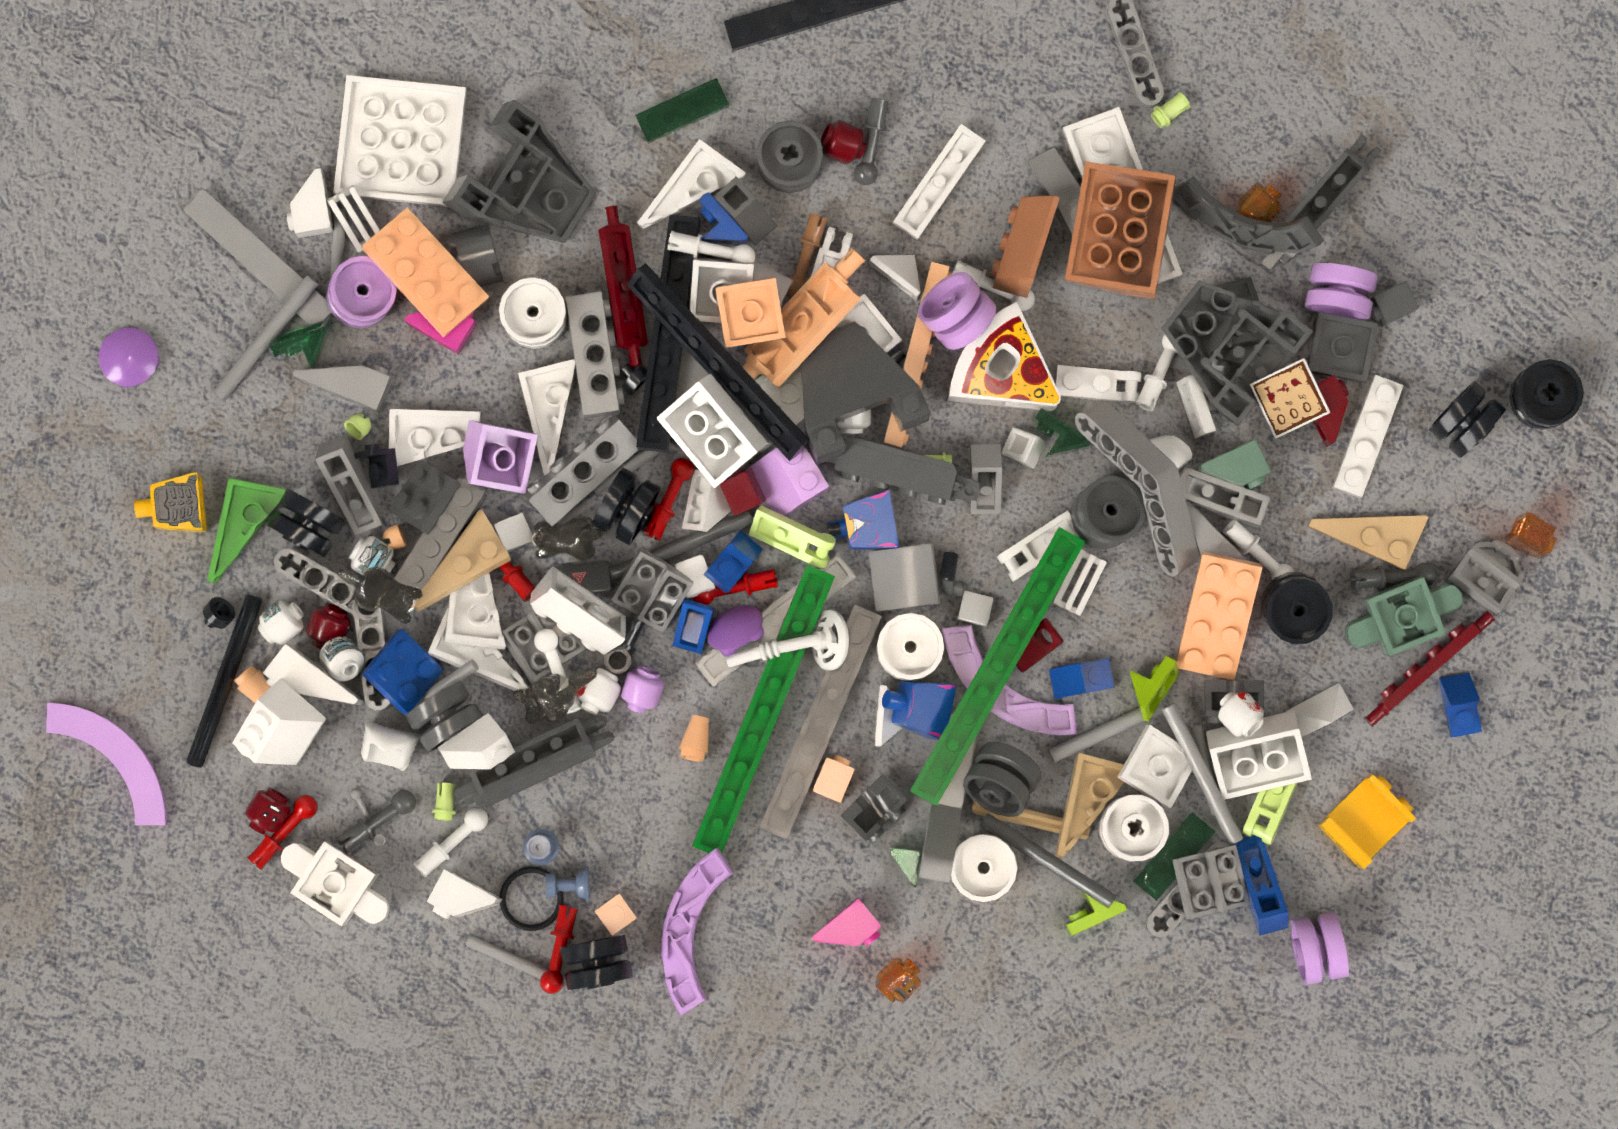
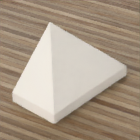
M915 255L872 256L869 260V265L915 301L918 300L921 290Z
M694 470L682 529L707 532L725 517L731 509L720 485L714 488L700 470Z
M1337 683L1286 712L1295 710L1301 736L1303 737L1334 722L1354 709L1340 683Z
M885 685L879 686L874 743L876 747H881L902 729V727L892 723L893 710L883 708L882 706L883 694L889 690Z

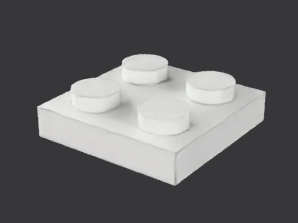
M1146 725L1117 778L1153 799L1166 809H1171L1192 769L1178 742L1153 726Z

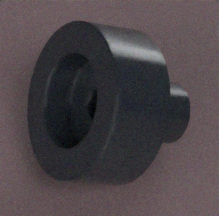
M627 363L620 370V373L627 378L622 387L631 395L646 382L647 368L644 365H640L635 370Z
M214 597L203 608L204 622L209 628H226L234 620L235 610L227 600L221 597Z

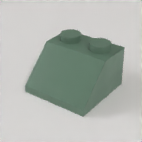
M1256 439L1209 460L1195 469V471L1249 490H1253L1267 482L1265 477L1271 473Z

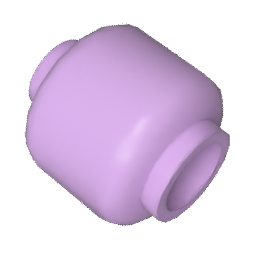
M638 666L637 669L627 673L621 690L622 699L628 703L627 708L638 713H644L645 709H654L658 706L665 686L658 671L646 666Z

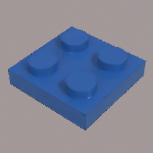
M398 629L363 671L362 675L403 715H407L413 710L444 669L403 629Z

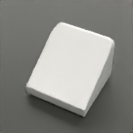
M1013 427L1001 455L1034 469L1046 442L1037 435Z
M523 513L494 524L500 540L508 553L532 542L533 535Z
M698 555L675 564V568L694 583L686 595L687 599L695 597L702 592L715 589L714 583L703 575L708 569L703 555Z
M964 591L957 620L987 627L993 597Z

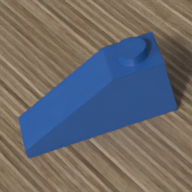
M1253 835L1232 844L1237 846L1250 901L1249 906L1259 936L1289 928L1288 910L1262 838Z

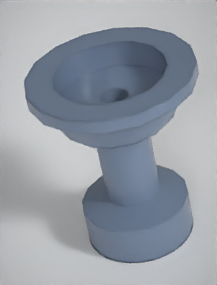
M537 829L525 838L523 851L530 862L537 865H546L557 857L559 842L551 831Z
M588 866L576 874V879H557L555 874H546V898H556L558 891H576L579 898H583L586 900V903H589Z

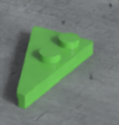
M232 478L228 479L207 582L217 583L279 505L286 489Z

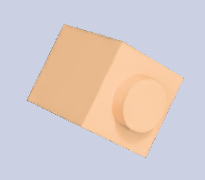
M835 754L833 759L826 757L813 792L841 803L855 770L849 767L851 761Z

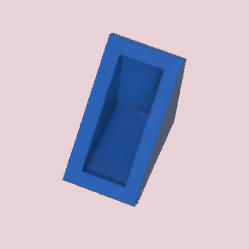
M684 599L672 646L702 654L715 610L714 607Z

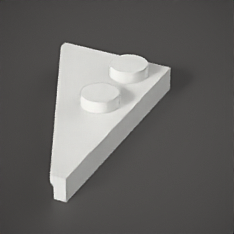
M699 139L639 219L637 225L645 229L669 217V215H673L698 202L708 192L712 195L720 191L735 176L742 180L746 173Z
M575 359L518 373L534 434L538 435L536 446L544 476L551 471L549 468L555 462L576 366Z
M447 608L428 654L458 668L473 659L479 667L473 674L526 696L529 687L524 683L523 678L518 672L514 671L502 658L503 655L496 648L444 642Z

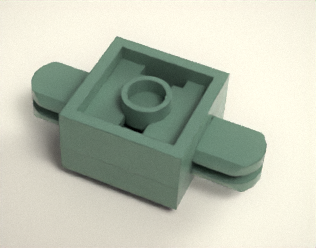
M1416 576L1362 598L1368 614L1350 621L1345 628V637L1351 645L1359 648L1379 642L1384 655L1392 656L1446 634L1440 617L1460 608L1462 594L1457 587L1450 584H1442L1429 589L1425 578Z

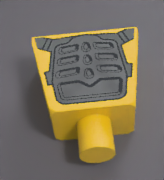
M197 472L151 484V498L134 501L136 518L152 517L153 526L157 529L207 532L202 475Z

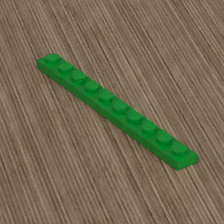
M1061 527L1057 529L912 786L911 793L934 806L938 805L1085 544L1084 540Z
M806 565L777 635V642L812 634L835 578L834 575ZM806 648L780 653V657L774 655L773 659L768 657L692 847L707 853L719 848L721 853H723Z

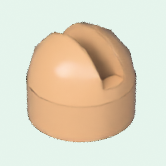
M399 524L393 525L384 531L382 540L389 538L391 542L387 543V546L393 550L407 546L404 533Z

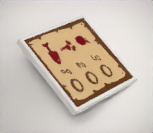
M1305 358L1250 384L1275 439L1331 413Z

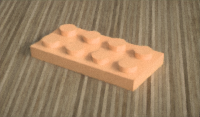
M408 207L362 245V250L443 338L489 298L487 293Z
M1202 551L1177 653L1176 662L1178 669L1235 680L1263 568L1261 563Z

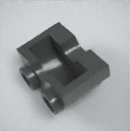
M488 224L455 232L453 237L448 238L452 255L458 254L461 266L480 287L504 281Z
M1204 680L1205 717H1207V723H1222L1218 718L1219 710L1222 707L1220 701L1230 692L1235 694L1247 692L1264 710V680Z
M882 774L840 816L865 841L869 840L873 844L885 832L881 826L888 819L894 823L906 811L902 805L908 799Z

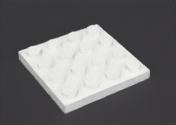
M346 75L333 194L336 195L353 185L360 198L448 207L442 202L457 179L466 87Z

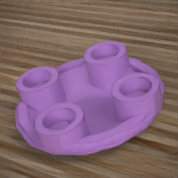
M121 328L112 332L103 341L99 350V364L103 374L111 382L122 387L137 386L146 382L160 364L158 349L154 340L146 332L137 328Z
M749 605L735 606L725 610L709 626L707 632L708 643L714 649L720 650L722 655L729 656L749 641L760 639L764 634L761 612L756 607Z

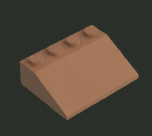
M1085 161L1065 281L1123 295L1156 300L1176 184L1175 175Z

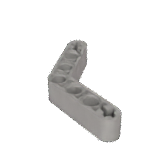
M1099 400L1077 413L1075 423L1081 434L1140 487L1158 561L1162 570L1167 575L1175 577L1198 562L1199 552L1179 471L1174 462L1108 402Z
M288 548L279 551L275 556L274 566L280 574L354 615L357 645L364 656L361 677L365 703L369 708L376 711L388 710L393 704L387 699H383L380 706L378 702L373 701L372 696L377 695V689L370 685V682L362 675L369 663L388 641L382 601L379 597L293 549ZM293 557V561L304 568L301 572L291 567L285 570L287 565L283 563L284 559H291ZM314 570H320L323 573V580L317 586H312L308 578L309 574ZM345 584L349 588V596L345 600L339 601L335 597V590L339 585ZM373 599L376 609L374 613L366 616L361 611V605L365 600ZM371 629H376L380 635L379 641L375 645L369 646L365 642V634Z
M952 707L950 719L954 714L956 707ZM977 735L938 805H930L918 875L920 878L949 884L966 792L963 782L971 768Z

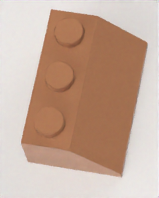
M1022 197L1019 207L1012 206L1007 222L1013 225L1010 234L1006 232L1003 234L999 250L1004 251L1001 261L995 259L990 274L991 277L995 278L992 288L1016 296L1028 297L1060 197Z

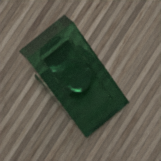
M331 318L276 337L270 345L274 357L282 354L290 357L303 350L310 367L313 368L321 356L333 324Z
M1042 408L1033 420V422L1038 424L1036 429L1049 438L1052 435L1058 437L1045 458L1084 450L1091 443L1081 433Z
M890 848L889 854L916 888L922 852Z

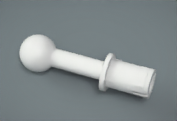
M675 231L670 233L668 250L693 254L694 258H697L698 254L702 253L730 259L732 262L753 264L755 261L754 250L746 244L731 248L701 241L702 235L698 234V237Z
M959 260L957 261L952 274L958 272L968 273L979 287L1011 300L1012 304L1017 302L1021 311H1027L1034 305L1035 296L1031 290L1028 297L1024 298L994 289L992 287L995 280L985 276L986 269L980 271Z
M1165 334L1162 338L1164 350L1153 374L1145 375L1144 386L1135 402L1136 405H1139L1141 409L1146 411L1154 410L1161 390L1166 389L1167 383L1163 379L1174 355L1177 353Z
M1232 520L1224 528L1223 533L1241 549L1240 553L1242 555L1250 553L1271 572L1272 580L1284 573L1294 572L1290 565L1279 564L1257 544L1260 537L1252 535L1237 520Z
M551 629L538 631L534 638V644L539 651L545 653L556 683L551 686V689L555 690L563 713H573L581 709V704L572 684L575 682L574 678L567 679L556 650L558 636Z
M477 807L468 810L464 817V823L440 845L434 841L432 843L433 847L417 860L414 866L423 876L427 877L442 862L451 859L448 853L472 831L479 832L485 829L488 824L487 813Z

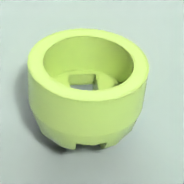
M356 413L345 421L344 427L349 435L357 440H361L370 431L371 422L368 417L364 419V414Z

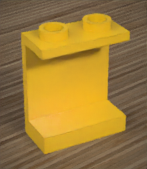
M1373 774L1368 775L1317 825L1359 869H1365L1373 861L1371 858L1408 822H1413L1416 819L1411 813L1414 810L1413 807L1403 797L1397 799L1389 791L1392 789V786L1381 775L1377 777Z

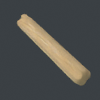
M974 801L972 805V813L986 816L989 813L999 820L1060 834L1063 817L1024 809L1023 813L1019 816L1006 817L988 811ZM1091 826L1084 831L1080 839H1088Z

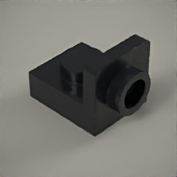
M369 444L364 446L365 451L354 453L355 459H369V477L372 489L399 484L395 448L383 449V444Z

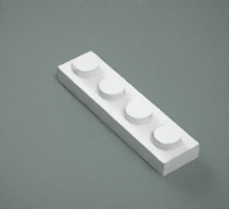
M961 124L899 212L893 224L918 240L979 153L986 140Z
M1374 375L1332 488L1362 498L1404 385Z

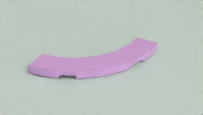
M972 625L942 628L949 660L965 688L968 689L984 661L977 647ZM1006 685L1003 687L990 711L1000 719L1028 731L1051 735L1077 734L1073 704L1059 705L1035 701L1018 694Z
M47 703L46 733L61 734L79 739L99 750L118 769L132 798L135 825H167V809L162 787L152 763L137 742L115 723L92 711L67 704Z
M719 848L714 849L703 857L687 874L673 896L664 922L661 956L666 976L665 981L671 999L680 1016L707 999L697 977L693 946L696 925L704 905L715 889L734 874Z

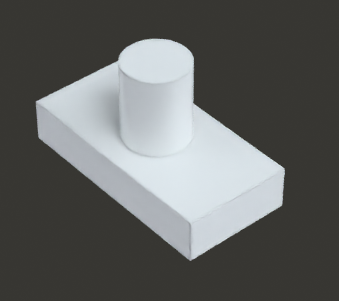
M1193 375L1186 376L1177 381L1176 383L1195 439L1216 431L1210 411L1216 409L1203 393Z

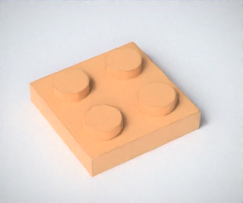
M776 277L715 287L726 348L786 338Z

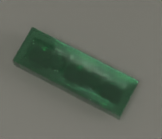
M715 78L640 112L635 117L649 144L728 108L729 103L718 79Z
M1190 812L1167 839L1164 847L1150 859L1133 879V882L1157 901L1176 879L1172 859L1197 854L1215 831L1196 814Z

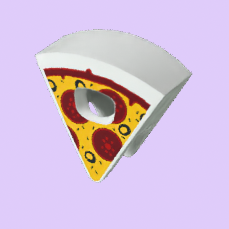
M1017 302L996 313L984 333L975 341L966 345L955 367L947 401L1050 412L1056 409L1061 400L1060 393Z

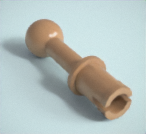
M812 213L809 214L802 239L799 238V241L804 242L798 264L794 276L789 277L793 280L787 295L790 298L807 282L805 278L815 247L822 248L820 241L828 218Z

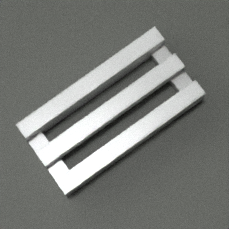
M351 185L327 199V202L359 253L362 251V245L375 234L368 235L346 196L350 194L353 196L375 234L380 229L356 189ZM339 200L343 203L364 238L363 241H358L338 208L336 202Z
M1081 549L1065 577L1053 604L1080 617L1107 562ZM1084 558L1087 562L1065 603L1061 599L1081 559ZM1094 563L1098 566L1076 608L1072 604Z

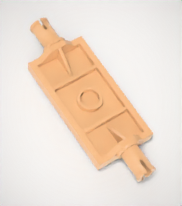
M851 247L835 267L824 262L781 309L786 338L748 344L744 349L748 355L745 358L746 363L742 366L744 370L754 380L759 374L766 375L779 388L861 300L848 285L849 281L847 279L866 260Z

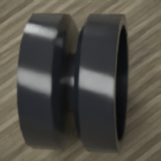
M1547 359L1534 363L1517 375L1511 384L1509 400L1511 409L1519 421L1530 428L1545 430L1555 428L1575 416L1582 405L1584 390L1581 378L1572 367L1563 361ZM1543 390L1546 391V392H1548V394H1549V399H1548V400H1547V396H1543V394H1542V391H1543Z
M1473 381L1429 428V431L1439 440L1447 438L1457 429V434L1449 443V449L1459 458H1462L1474 446H1477L1495 427L1494 424L1506 411L1495 399L1489 400L1478 410L1476 407L1484 399L1486 391L1476 381Z
M622 468L606 492L595 514L592 526L607 533L620 519L615 532L616 539L630 546L648 521L654 508L653 504H655L661 488L646 480L632 494L637 483V475Z
M287 488L280 503L284 508L295 513L293 518L281 512H273L267 526L283 534L282 538L306 551L310 549L326 557L333 544L330 539L318 533L319 529L322 528L331 534H339L346 520Z
M1287 572L1275 577L1266 586L1261 598V612L1267 625L1281 640L1291 644H1307L1317 640L1327 631L1333 618V604L1327 591L1312 576L1302 572ZM1302 605L1301 609L1296 608V612H1293L1294 606Z
M625 935L561 947L560 953L563 964L582 963L583 968L574 969L565 974L567 989L574 990L586 987L587 989L615 984V981L632 978L633 972L630 961L618 960L611 962L610 957L624 954L628 950Z

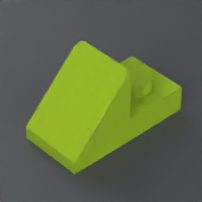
M1165 656L1161 664L1154 666L1150 679L1131 670L1129 671L1142 718L1147 722L1150 721L1179 676L1176 660Z
M1084 893L1092 911L1087 913L1086 909H1082L1069 915L1071 921L1065 923L1069 934L1073 936L1126 911L1127 908L1125 904L1113 901L1112 905L1107 908Z

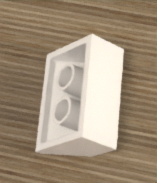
M711 373L698 381L657 417V420L714 488L769 444Z
M551 567L532 591L530 599L532 609L541 617L546 618L548 616L557 622V626L564 633L569 635L573 633L580 638L582 644L589 650L594 652L597 650L605 655L624 642L626 616L555 567Z
M280 678L257 699L235 737L233 744L242 755L250 758L254 763L297 765L326 718Z
M1295 710L1262 718L1264 721L1263 725L1249 737L1244 735L1237 737L1226 727L1206 731L1209 751L1219 789L1224 800L1312 779Z

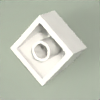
M694 258L690 311L702 322L721 323L715 287L753 281L754 264L737 263L724 259Z

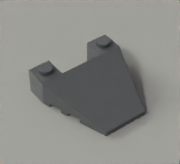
M512 100L502 105L489 126V129L512 144V147L487 187L470 175L457 177L442 203L467 220L566 243L596 192L575 164L569 161L557 140H554L545 129V124L540 117L518 101Z
M855 321L832 330L800 364L805 435L809 439L808 446L816 465L845 454L846 445L836 424L837 422L880 405L889 403L900 432L929 421L931 413L920 386Z

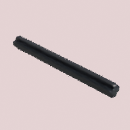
M253 595L245 596L186 760L187 764L201 768L205 762L262 603L260 598Z

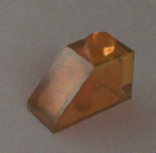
M1526 512L1516 517L1506 544L1539 559L1544 557L1545 553H1551L1556 542V538L1553 537L1555 528L1536 515Z

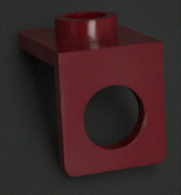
M1044 618L1039 623L1016 664V667L1022 673L1064 642L1047 618ZM1042 629H1045L1049 632V634L1052 637V642H1049L1045 639V637L1042 634Z

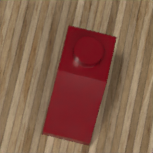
M1335 375L1317 383L1331 412L1312 421L1325 447L1336 442L1348 404V399L1346 398L1349 395L1348 389L1343 380H1337Z

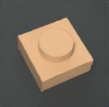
M620 893L595 910V913L612 936L637 919Z

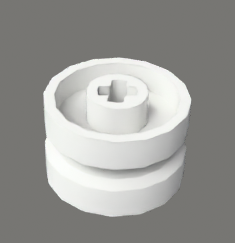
M534 277L521 279L509 286L502 296L499 307L501 323L510 338L519 345L531 349L548 347L558 341L565 331L568 321L566 303L558 289L547 280ZM529 310H539V313L536 317H530Z
M908 613L898 615L887 622L879 634L876 648L878 660L887 673L899 680L916 681L922 680L936 669L942 660L944 643L942 634L934 622L923 615ZM909 641L916 644V650L912 653L907 652L904 647Z
M1124 795L1113 800L1103 810L1099 821V835L1104 847L1113 856L1125 861H1144L1155 856L1164 847L1169 835V823L1163 808L1153 799L1143 795ZM1131 822L1138 825V831L1134 834L1129 833L1131 829L1128 827V824Z
M980 834L971 836L959 844L955 850L951 873L952 882L960 893L971 900L981 902L996 900L1007 893L1016 880L1018 870L1016 855L1008 843L995 835ZM981 862L989 864L990 869L988 873L984 874L978 871V866Z

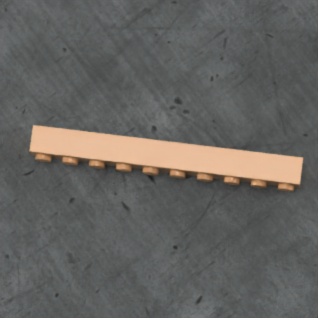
M931 262L921 302L937 283L952 274V272H949L950 266ZM917 314L903 370L921 389L923 380H920L921 373H926L928 362H925L926 354H931L933 344H930L931 336L935 337L934 331H930L923 324ZM891 413L883 445L902 449V445H907L909 435L906 434V430L900 432L895 417Z

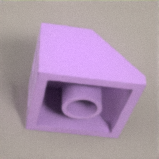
M469 420L463 446L468 483L525 494L538 435L525 430Z
M806 447L791 461L778 448H775L747 468V470L752 468L770 509L783 516H787L829 490V485Z

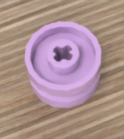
M358 256L349 258L338 266L328 284L326 297L329 309L338 321L348 327L362 329L373 327L385 318L395 301L397 287L370 257ZM363 289L367 293L366 295H360L357 291L360 292Z
M1315 263L1311 267L1309 281L1319 288H1313L1307 292L1304 307L1315 313L1324 312L1359 320L1369 319L1373 302L1364 295H1369L1375 291L1378 276L1371 271L1358 267L1333 263Z
M965 272L954 273L942 279L927 293L918 309V317L930 331H934L937 339L947 349L951 350L963 348L975 341L988 328L996 314L995 303L984 291L980 290L978 284Z
M1334 911L1317 915L1316 930L1308 917L1291 920L1293 952L1304 985L1322 982L1324 975L1323 966L1331 980L1349 976L1345 941L1338 917Z

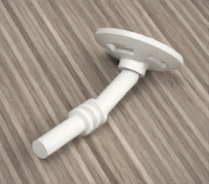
M825 610L820 613L811 635L778 642L776 639H773L772 643L766 641L765 645L759 643V647L726 656V662L728 667H733L758 659L766 661L767 657L773 659L774 655L780 657V653L812 647L813 656L822 669L828 671L836 670L843 664L848 653V628L839 612ZM834 624L838 633V643H836V635L831 629ZM833 654H835L834 658L830 662L826 663L825 658H830Z

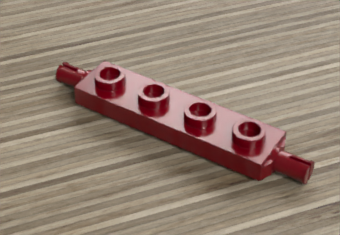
M617 205L605 207L608 225L598 229L616 345L617 347L627 349L630 366L638 367L643 365L640 348L648 344L642 302L627 286L636 272L630 227L620 223Z
M1486 611L1475 622H1471L1466 626L1462 623L1459 624L1448 634L1451 639L1446 644L1441 646L1438 643L1425 654L1428 659L1420 666L1417 663L1413 664L1403 673L1405 679L1396 686L1393 682L1380 693L1383 698L1377 703V707L1364 717L1367 723L1374 727L1377 722L1384 716H1388L1394 707L1478 634L1481 635L1482 631L1495 621L1492 614Z

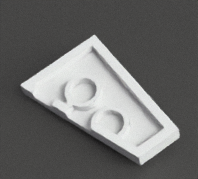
M391 408L389 415V449L395 448L397 466L463 447L469 420L481 422V411Z
M489 573L450 594L444 642L505 649L506 645L501 632L498 610H496Z

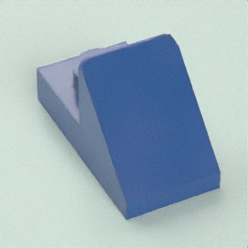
M709 192L699 200L702 206L700 213L710 224L714 221L717 223L715 227L702 237V241L727 245H741L749 242L748 235Z
M739 530L703 575L727 594L744 572L753 564L763 548Z
M1109 658L1049 669L1054 699L1115 688Z
M1470 673L1439 678L1450 738L1482 732L1476 702H1480V698Z

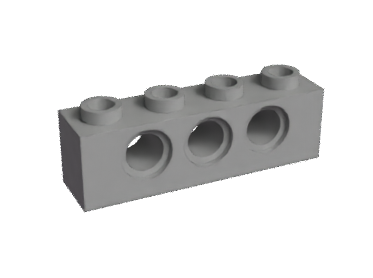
M601 291L567 296L566 303L583 416L585 419L621 414L620 406L625 405L622 387L617 388L615 376L621 375L618 358H612L611 347L616 346L614 328L608 329L606 317L612 316L609 299H603ZM590 318L600 321L599 329L593 333L584 330V323ZM596 347L603 349L604 357L601 361L592 362L588 359V353L591 349ZM598 377H604L609 381L608 388L603 392H597L592 388L593 381Z
M616 416L602 419L595 426L594 429L596 431L588 439L583 437L573 445V452L565 459L563 457L557 459L550 466L549 469L551 471L544 478L538 477L528 485V492L524 496L551 526L556 524L638 451L636 447L637 439ZM604 441L610 442V451L606 455H598V445ZM579 462H587L588 469L586 473L575 475V466ZM557 482H565L564 492L560 495H552L553 485Z

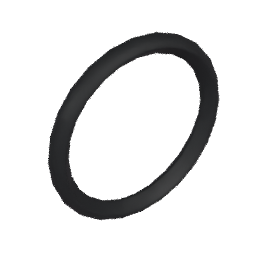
M539 867L521 868L508 876L503 883L500 891V898H502L500 908L504 917L516 928L524 931L542 930L557 919L559 905H563V891L557 892L555 911L546 921L535 925H528L517 921L509 913L506 906V892L509 885L523 874L537 873L545 877L546 874H551Z

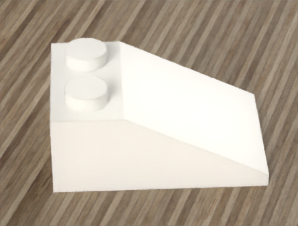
M287 644L282 647L263 672L269 678L266 682L269 686H272L281 678L299 695L359 706L365 703V700L340 681L332 679L315 662L295 647Z

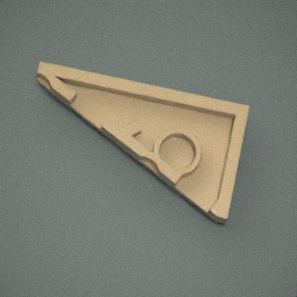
M482 509L476 513L416 597L415 607L418 612L511 560Z
M1419 515L1311 519L1307 527L1400 570H1405L1429 517Z
M1082 753L1076 755L1055 853L1056 857L1063 858L1071 850L1084 831L1093 823L1106 804L1124 784V781L1117 778L1124 764Z

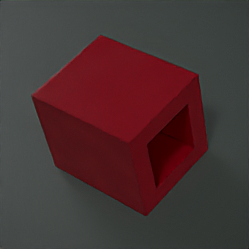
M740 467L719 484L734 516L767 501L752 468L743 471Z

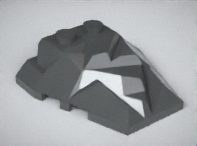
M1200 280L1161 328L1212 406L1237 426L1241 424L1257 403L1250 384L1284 368L1313 332L1289 312L1281 309L1278 311L1262 305L1259 301H1251L1239 297L1231 291Z

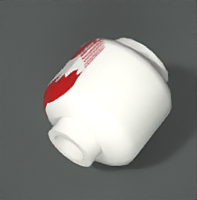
M597 668L596 671H588L576 692L577 698L582 702L580 707L593 715H597L598 711L609 712L621 692V686L617 683L619 678L601 668Z
M1230 692L1220 701L1222 707L1219 710L1218 718L1233 735L1249 737L1263 725L1264 710L1247 692H1239L1237 694Z

